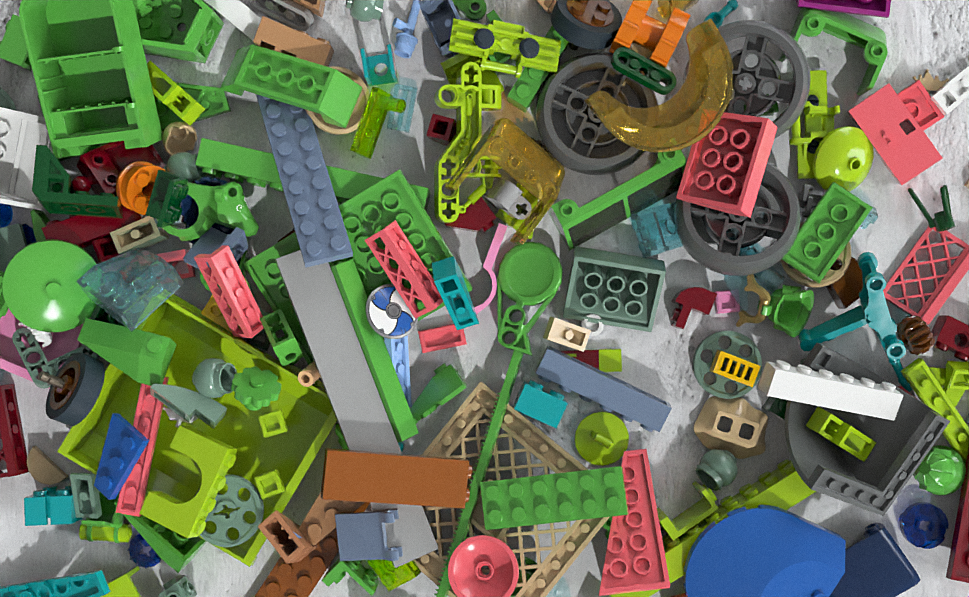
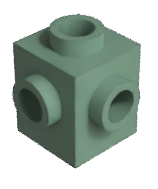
M186 576L179 580L171 579L163 585L164 590L158 594L159 597H195L197 595L193 584Z

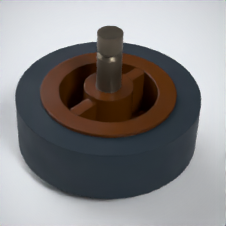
M557 0L550 17L552 26L560 36L570 42L569 47L572 50H578V47L594 50L609 47L613 43L622 24V16L619 10L609 0Z
M78 352L65 361L56 376L44 371L39 373L38 380L51 385L46 399V415L48 418L69 426H75L85 419L95 405L104 383L105 367L102 361Z

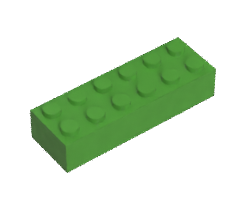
M622 466L480 482L485 530L629 514Z

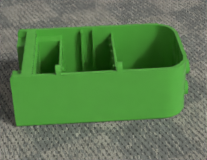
M132 0L21 1L19 7L20 23L53 154L56 158L81 155L98 148V144L124 141L125 148L131 149L148 147L162 140V130Z

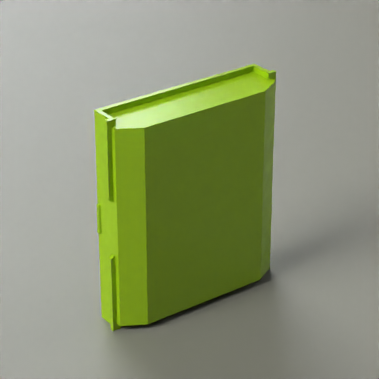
M162 288L161 292L153 291L132 328L171 338L177 344L165 376L169 377L167 385L198 392L193 384V373L199 363L210 358H219L226 363L233 364L237 373H242L244 368L258 367L261 371L270 370L278 376L277 382L281 384V391L278 400L270 401L269 406H262L261 409L256 411L249 410L244 404L234 398L235 392L233 391L224 394L222 397L211 398L227 408L226 415L214 429L199 418L192 423L181 422V425L192 426L237 448L236 460L233 466L228 469L226 475L241 476L257 488L254 480L256 476L278 469L285 491L263 500L264 515L262 522L276 510L282 513L337 422L322 381L317 380L309 387L301 385L298 381V374L302 369L295 365L282 366L279 360L244 339L234 337L231 332L202 315L201 309L166 288ZM110 363L105 371L104 383L95 405L85 419L79 424L72 426L57 452L97 475L112 414L119 413L133 426L141 383H138ZM282 408L288 431L264 438L258 415ZM163 409L144 502L149 491L160 490L180 501L188 502L194 498L201 487V470L192 458L170 448L178 429L175 427L177 421L170 420ZM225 483L223 488L218 491L220 494L227 493V484ZM247 488L239 490L240 499L244 501L249 500L251 496L250 491ZM226 505V508L222 509V511L215 514L223 512L227 513L228 517H230V513H232L235 509H238L240 507L232 509L228 508ZM246 511L244 519L247 523L252 524L256 521V515L252 511ZM207 521L205 529L208 533H215L217 526L213 521ZM230 527L227 535L230 539L236 540L239 538V531L234 527ZM258 529L252 537L240 545L233 547L214 546L250 567L258 558L257 554L267 538Z

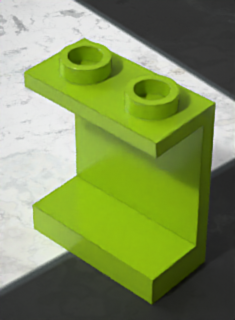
M696 481L692 483L702 499L671 521L659 507L657 508L659 523L673 541L719 508L715 503L718 500L717 497L705 484L701 486Z

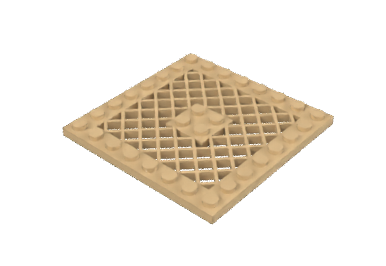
M480 382L422 455L464 458L466 460L469 457H478L480 459L478 455H481V440L487 437L481 436L480 424L492 421L491 419L481 420L484 415H487L489 418L493 417L491 413H494L492 409H496L493 405H497L495 401H498L496 397H499V395L483 382ZM510 404L507 405L501 428L508 434H499L497 438L509 437L510 450L498 451V442L496 440L492 453L495 458V468L487 469V472L496 471V480H501L500 471L512 470V478H517L516 469L528 468L529 477L533 476L532 468L544 467L545 475L549 474L548 467L556 474L588 470ZM476 427V437L466 438L473 428ZM513 438L525 448L514 449ZM477 440L478 453L467 454L466 441ZM461 444L462 455L452 456ZM526 452L527 465L516 466L515 453ZM510 453L511 466L500 467L499 454ZM531 453L543 463L532 464ZM468 479V481H467V488H471L470 485H469L470 483H469V479ZM480 491L469 526V536L466 539L474 537L473 525L483 534L502 539L506 544L507 537L518 536L519 549H512L513 553H520L521 565L519 570H522L523 582L517 583L516 587H522V589L515 597H546L609 517L576 520L572 526L570 521H566L567 528L555 529L554 523H550V529L538 530V525H534V531L522 532V526L517 527L518 532L507 533L510 528L485 530ZM422 506L424 511L435 510L436 523H429L430 527H437V539L435 541L438 543L439 553L432 551L410 562L438 585L440 584L438 581L442 580L440 576H443L440 572H444L442 568L446 567L444 563H447L445 559H448L444 555L443 542H454L451 538H442V526L452 525L453 534H456L454 531L458 529L456 527L458 524L456 508H451L452 521L441 522L440 509H450V507ZM566 532L556 545L555 533ZM551 533L552 546L540 547L539 534ZM523 535H535L536 547L524 548ZM552 550L542 562L541 551ZM536 551L537 564L525 565L524 552ZM489 567L482 569V572H490ZM538 568L527 581L526 569ZM450 587L448 596L457 597L452 587Z

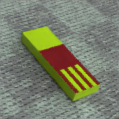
M621 349L584 350V352L579 350L561 351L600 371L622 372Z

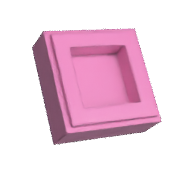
M738 289L714 291V293H717L715 299L716 314L740 312Z

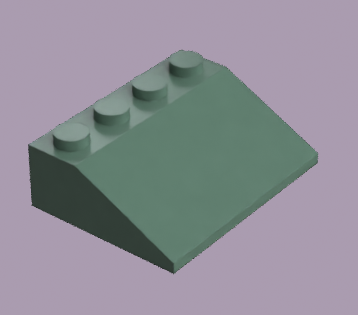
M575 246L563 318L580 321L588 319L587 322L598 324L602 322L604 325L652 332L666 274L664 261ZM596 314L600 316L601 319L590 318L586 315Z

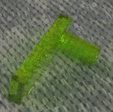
M372 86L350 151L371 159L387 112L403 113L406 109L405 100L393 98L391 94Z

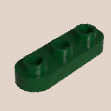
M627 47L616 49L611 57V65L616 71L658 94H669L676 86L677 80L671 71Z

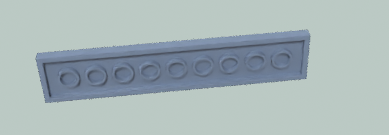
M255 94L305 268L353 257V251L311 117L303 108Z

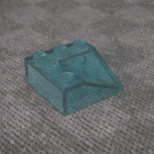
M141 248L133 249L94 265L76 281L91 300L131 332L184 284L172 265L160 256Z

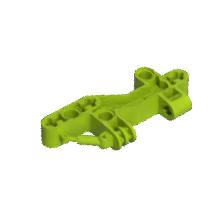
M467 62L458 69L456 85H444L434 94V101L438 107L456 109V135L434 165V215L440 223L454 222L458 218L459 213H465L466 208L471 203L474 204L488 189L492 188L494 178L502 177V174H498V169H501V165H498V161H501V156H481L476 154L471 161L474 167L472 173L464 170L458 178L465 168L463 166L448 184L451 187L450 195L446 196L442 192L443 184H447L450 181L449 178L442 180V177H453L482 136V111L501 110V86L482 84L481 68L475 62ZM467 70H469L470 74H473V77L470 79L469 75L465 74ZM442 91H447L451 95L450 102H445L442 99ZM447 163V165L451 166V169L446 170V168H442V164ZM481 167L485 169V174L480 173ZM480 178L481 185L467 197L468 201L465 204L459 206V179ZM451 199L450 203H442V200L445 201ZM447 209L451 211V215L447 217L442 215V210Z

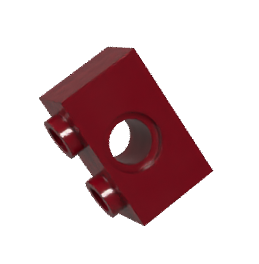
M949 315L938 316L931 331L935 340L934 347L944 352L949 350L955 353V358L967 362L969 360V325ZM957 334L960 337V342L958 345H956L954 341V338Z

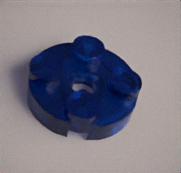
M917 502L906 508L899 516L901 533L912 545L923 549H932L944 541V535L949 523L945 513L940 508L928 502ZM922 520L929 522L926 526V531L919 528Z

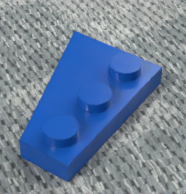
M119 413L112 414L94 486L109 500L116 499L149 442L142 433Z

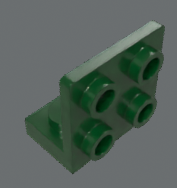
M158 170L145 214L158 219L157 227L163 228L179 221L182 214V208H180L181 201L186 198L189 186L186 185L187 178Z

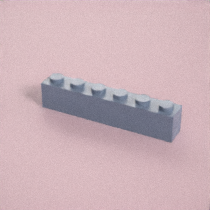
M549 345L536 368V374L539 375V379L547 383L553 381L559 384L558 387L568 393L574 391L580 394L579 397L584 401L591 403L593 400L599 403V407L605 411L612 412L614 410L620 413V417L626 421L632 422L635 420L641 423L640 426L650 432H653V430L661 431L672 409L669 402L606 372L600 371Z

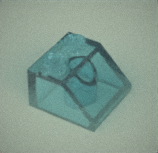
M676 202L652 207L630 215L632 227L635 230L643 258L683 247L675 226L674 208Z

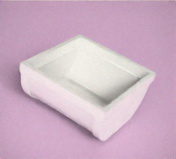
M0 107V203L42 210V205L32 192L36 145H47L53 153L45 118L42 116Z

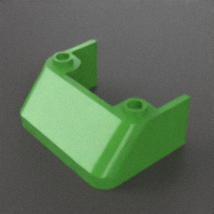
M801 8L790 35L798 42L801 34L807 37H816L823 31L864 49L863 56L869 63V66L856 94L861 96L873 89L888 53L885 32L846 13ZM783 52L779 58L781 62L787 59Z

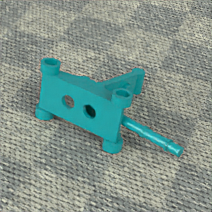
M864 252L857 260L862 271L863 286L859 292L861 305L812 329H803L798 335L800 347L803 351H811L816 343L820 344L825 341H831L837 336L868 324L870 328L875 330L889 359L888 362L892 365L898 377L899 384L910 392L913 389L901 373V370L904 368L900 358L905 355L906 348L904 343L897 339V325L890 316L883 292L886 287V280L876 270L878 266L876 256L871 252Z

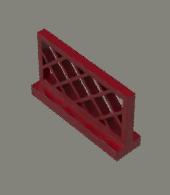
M14 383L0 385V439H2L3 444L0 451V461L3 459L7 466V472L0 470V478L29 472Z

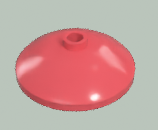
M478 535L466 539L454 550L448 565V578L452 590L457 597H510L518 582L519 566L515 554L505 542L493 536ZM483 566L489 567V574H484L482 572Z

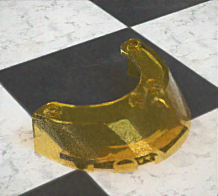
M712 19L700 23L688 32L686 36L689 50L688 73L681 88L668 101L651 108H634L620 103L605 91H597L584 99L588 107L611 134L636 149L649 152H672L693 145L715 128L731 99L733 63L729 49Z

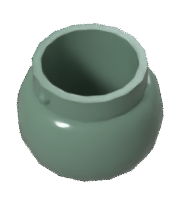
M346 0V8L350 9V15L355 20L361 22H369L372 19L380 20L384 0Z
M179 152L173 154L167 161V165L164 166L166 172L187 178V182L192 183L194 180L206 177V173L202 172V168L196 166L198 153Z
M210 358L199 363L193 373L192 380L199 394L208 398H218L233 392L231 385L237 371L231 363H226L219 358Z
M713 449L702 456L695 471L698 478L708 488L714 491L721 490V487L728 486L735 480L738 473L737 460L727 450Z

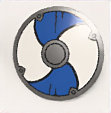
M393 284L379 286L369 295L365 309L366 317L370 326L377 334L388 339H400L409 335L414 330L418 318L415 319Z

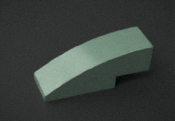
M153 384L150 387V394L187 422L195 415L214 429L226 415V407L198 392L165 384Z

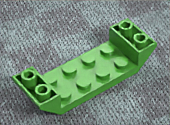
M250 44L237 50L220 89L242 96L244 91H248L321 114L324 122L346 128L362 91V86L336 69Z

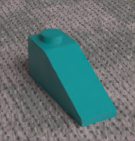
M452 256L432 263L434 283L456 329L460 330L479 324L466 283L455 257Z

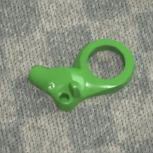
M235 181L221 186H207L187 182L186 185L189 186L188 195L198 205L199 215L197 221L189 228H180L173 224L163 227L167 233L178 236L181 241H192L200 238L214 223L232 229L238 227L245 231L246 237L256 235L259 229V225L254 219L243 194L242 186Z

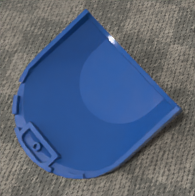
M758 505V508L753 509L741 507L728 512V517L719 523L712 522L698 536L686 558L684 566L686 578L683 585L686 597H829L845 573L846 541L838 533L776 506Z

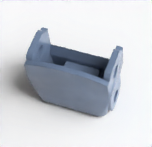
M452 0L420 1L419 5L425 23L440 54L447 58L459 54L448 51L453 18L461 20Z

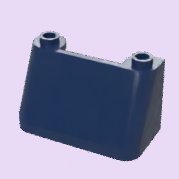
M872 523L865 527L866 531L863 533L865 538L845 549V573L829 597H896L920 582V577L885 526L881 523Z

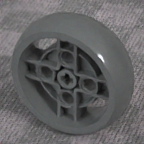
M742 20L728 23L708 34L697 45L687 62L683 77V96L687 110L698 126L702 110L705 109L701 101L699 85L710 87L715 103L723 112L738 114L733 108L738 100H743L746 103V110L741 115L756 117L768 111L776 101L788 103L784 111L772 121L778 127L775 138H777L797 121L807 103L811 82L809 64L797 41L778 26L757 20ZM746 37L743 49L726 55L716 67L705 65L709 56L722 44L736 38ZM768 41L776 45L787 57L792 68L794 82L781 80L780 71L776 63L765 54ZM750 54L758 57V63L754 67H747L745 64V59ZM721 73H727L729 76V82L724 86H720L717 83V76ZM748 77L752 86L751 88L747 87V90L743 91V86L739 85L740 80L744 81V78ZM767 82L775 84L776 90L772 95H765L762 92V87Z
M601 52L587 53L569 59L557 68V72H552L545 81L538 96L536 123L543 144L558 162L578 173L606 175L629 167L646 152L656 133L658 103L655 92L616 71L611 65L613 54ZM584 72H605L602 80L585 82L575 89L563 85L572 77ZM623 82L629 85L637 96L641 107V120L631 116L627 97L620 90ZM601 90H610L612 97L604 98L601 95ZM579 100L582 103V108L576 110L572 108L570 102ZM552 107L563 112L566 129L574 138L570 148L562 142L556 133L552 121ZM597 109L601 111L600 115H603L599 116L598 119L594 118V113H592ZM620 119L623 123V128H615L612 125V120ZM590 130L593 133V138L591 140L584 139L582 131ZM620 139L631 144L627 149L615 156L589 158L593 148L607 147Z
M767 162L760 185L773 195L781 212L771 209L768 198L759 189L751 218L744 216L736 218L734 214L722 211L713 213L707 207L676 199L674 208L675 226L685 250L705 268L729 276L756 274L778 263L793 246L798 235L801 220L798 196L787 177L779 169ZM692 218L703 221L709 236L718 243L717 250L700 237L693 225ZM754 218H762L765 224L756 223ZM726 233L735 234L737 239H728ZM764 236L777 239L771 247L761 253L739 256L741 248L756 244Z

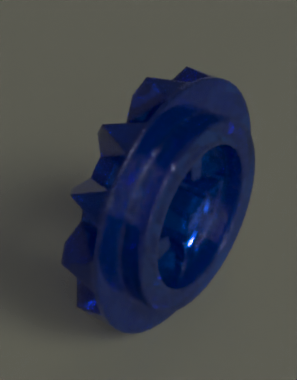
M138 533L130 541L127 550L130 554V560L136 566L145 567V569L157 565L162 559L152 548L149 551L150 556L146 553L139 554L143 549L142 545L145 547L150 545Z

